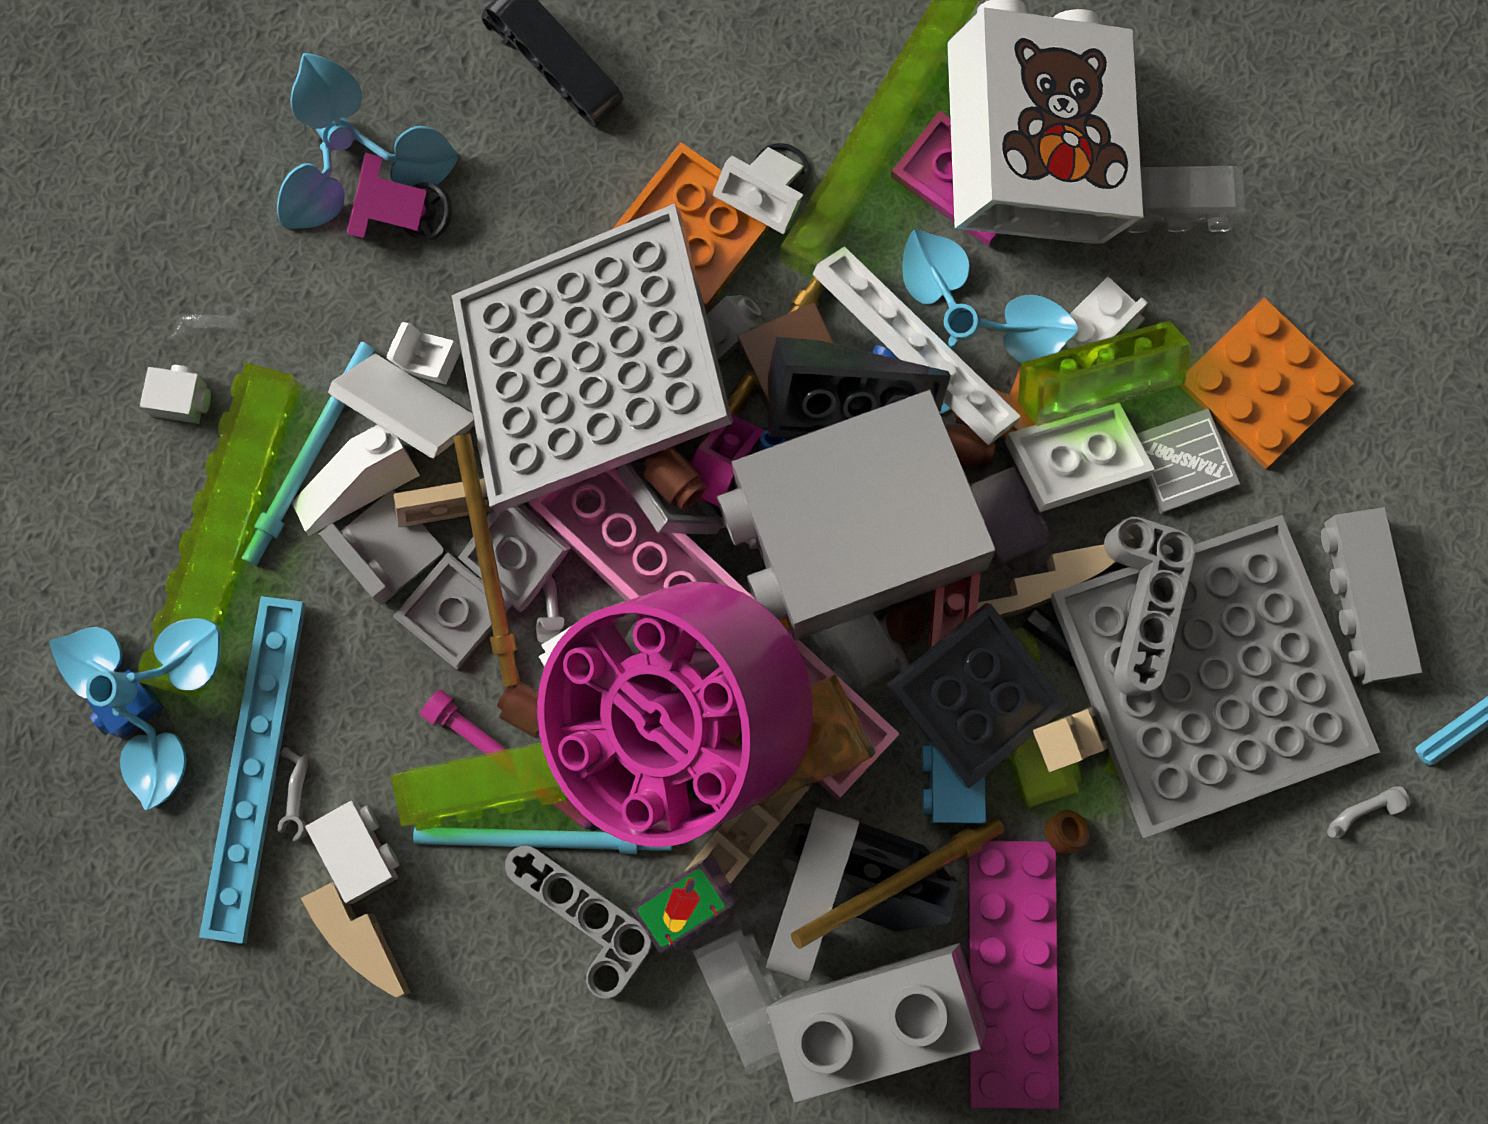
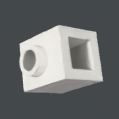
M172 365L171 370L148 367L139 407L151 417L199 424L201 413H206L209 409L211 392L207 388V384L196 374L197 371L190 367Z

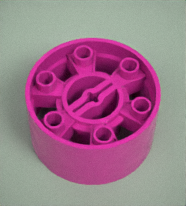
M687 582L600 609L572 625L554 646L544 667L538 692L537 719L541 744L547 763L561 790L575 808L595 826L620 840L642 846L665 847L686 843L700 837L763 802L780 790L793 776L806 752L813 722V700L810 680L803 658L788 631L767 608L745 593L728 586L709 582ZM637 620L633 630V639L635 645L642 653L635 655L624 639ZM697 641H699L707 650L695 648ZM741 730L742 748L733 744ZM694 779L693 788L700 800L688 797L686 781Z

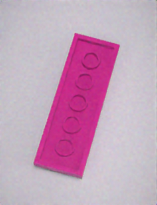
M988 841L982 845L978 853L968 858V970L986 1025L981 1049L969 1052V1107L1059 1109L1056 851L1048 842Z

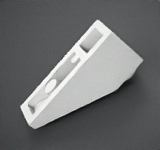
M376 425L350 439L292 501V505L305 532L310 536L420 475L399 437Z

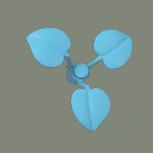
M303 53L299 71L292 87L291 107L296 118L302 124L315 128L323 140L320 149L323 152L324 168L321 172L315 165L304 163L294 168L286 176L281 185L277 201L279 221L287 229L311 228L327 223L340 213L344 204L345 193L341 183L329 177L332 172L331 150H345L352 144L353 140L359 141L386 161L394 162L390 169V179L393 182L408 186H414L422 182L439 184L455 166L458 160V153L452 148L443 134L427 126H415L404 131L395 141V154L388 153L363 136L358 129H354L346 118L359 110L362 100L360 86L351 73L330 59L310 53Z
M918 229L911 232L905 246L902 262L903 280L906 289L915 300L922 304H933L942 296L945 297L949 309L944 316V326L951 335L948 340V347L955 352L958 341L970 340L977 335L980 328L1007 332L1004 338L1005 348L1018 362L1039 364L1055 356L1077 333V324L1064 308L1038 295H1023L1011 300L1005 308L1007 324L979 319V316L971 306L956 304L950 292L961 288L969 275V259L962 247L948 238L929 234ZM943 402L939 412L940 415L951 410V408Z
M197 618L185 619L171 624L162 631L154 644L155 656L163 666L139 673L131 672L129 674L114 672L121 665L123 653L117 637L107 629L99 627L84 628L72 634L50 640L49 643L56 665L74 692L84 698H88L95 706L112 707L114 715L124 717L146 732L147 735H137L126 743L120 757L121 773L125 783L138 797L145 810L153 809L165 802L178 788L184 776L187 761L184 745L174 733H162L156 736L154 727L128 711L126 706L135 699L138 692L136 683L141 680L163 676L168 673L171 683L182 690H196L210 682L216 674L220 661L221 632L218 625L209 620Z

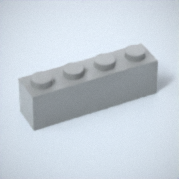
M1385 507L1334 515L1324 522L1325 528L1321 531V542L1324 551L1331 553L1334 569L1330 571V583L1334 593L1340 594L1343 610L1339 612V623L1343 634L1349 635L1352 651L1348 654V664L1354 677L1358 676L1360 686L1410 678L1422 673Z

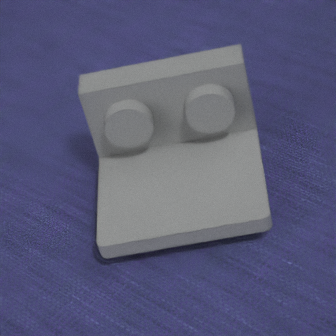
M393 490L381 497L341 531L331 523L319 533L365 590L381 606L445 553L443 547L423 524L398 527L393 495L396 492Z

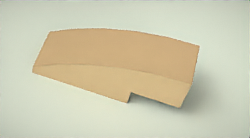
M1094 707L1086 708L1033 730L1049 772L1079 762L1109 747L1097 722Z
M334 882L301 898L314 924L331 947L353 969L371 983L396 998L411 993L374 914H365L356 918L351 905L344 902Z

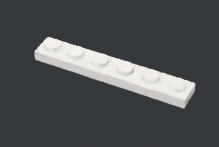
M845 246L817 264L813 275L900 360L949 371L951 377L943 402L984 442L990 445L1015 425L1020 415Z

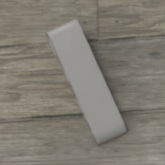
M1130 517L1107 533L1104 547L1107 555L1112 560L1140 570L1114 672V681L1120 692L1130 697H1137L1159 687L1165 678L1195 556V545L1190 536L1181 530L1140 517ZM1122 532H1127L1135 538L1136 549H1131L1125 545L1122 539ZM1163 545H1168L1175 551L1176 562H1172L1165 557ZM1154 584L1163 588L1166 593V602H1161L1154 596ZM1144 624L1154 629L1156 633L1155 643L1147 641L1144 637ZM1140 666L1139 674L1134 672V668ZM1140 676L1145 677V681L1139 682Z
M816 807L766 964L767 969L806 982L809 981L823 936L799 949L792 942L791 933L832 910L857 832L859 820Z
M530 846L514 848L505 860L507 876L519 887L603 946L588 969L586 983L592 994L599 998L609 999L619 995L630 982L652 948L653 938L649 929L541 851ZM533 855L535 859L532 865L542 873H547L548 866L554 869L543 880L540 891L534 888L540 882L535 876L527 873L522 877L518 875L521 867L516 863L520 857L528 859ZM559 879L569 880L573 887L571 899L563 904L556 903L551 897V887ZM594 904L604 905L609 913L607 924L600 929L591 928L585 919L588 908ZM629 929L639 930L645 939L643 949L635 955L626 953L621 946V937ZM604 965L614 967L619 975V982L611 991L600 989L595 980L598 969Z

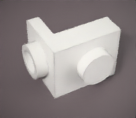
M402 322L392 341L387 359L410 375L447 384L461 352V346L453 340L422 333L412 324Z

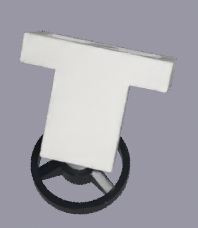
M776 143L763 148L751 165L731 156L724 164L713 196L784 234L790 228L803 197L800 191L808 180V161L799 149L784 143ZM785 149L795 153L801 159L804 166L775 150ZM799 174H804L803 180L797 187L792 189L788 186Z

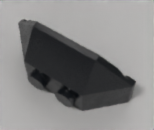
M859 822L832 909L928 856L931 852L922 844ZM805 823L794 825L782 860L783 866L793 878L811 823L807 825ZM943 867L860 914L857 918L896 932L949 923L960 883L954 876H949Z

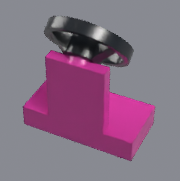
M365 153L347 234L364 238L368 218L401 226L411 237L420 240H433L442 235L449 226L452 217V204L446 191L440 186L428 182L408 186L378 178L383 157ZM423 188H433L436 191L425 198L427 190H423ZM442 198L444 203L443 220L433 232L431 221L436 214L435 204ZM419 223L425 235H419L413 231L418 230Z

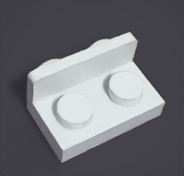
M1107 277L1070 313L1077 324L1078 330L1063 348L1085 369L1094 360L1098 364H1102L1117 348L1113 341L1122 332L1129 337L1143 323L1145 318L1141 313L1148 302L1142 297L1135 302L1112 279Z

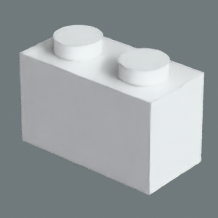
M349 801L305 826L345 903L354 904L398 879L394 868L399 866L398 859L388 843L381 846L374 830L379 828V824L368 805L361 808L359 803Z

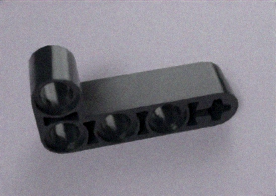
M493 0L485 7L481 16L485 27L489 31L493 29L503 38L501 43L504 45L510 41L589 125L596 127L624 100L621 91L538 0Z

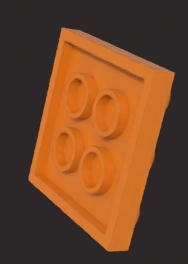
M680 142L614 228L675 204L682 214L704 307L707 310L770 227L713 196L722 170Z
M1265 297L1176 382L1203 409L1208 408L1212 418L1265 469L1354 384Z

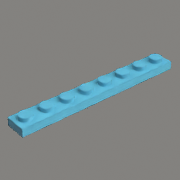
M261 596L199 938L247 943L306 604L301 601Z

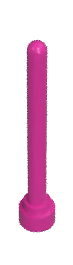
M442 689L437 690L426 703L420 716L431 725L435 726L438 724L442 728L446 725L581 827L590 828L594 825L575 808L561 789L458 713L459 707L453 704L454 698Z

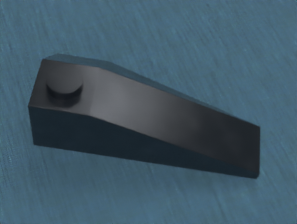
M776 337L768 372L769 437L798 438L928 390L931 391L940 412L951 375L946 370L820 340Z

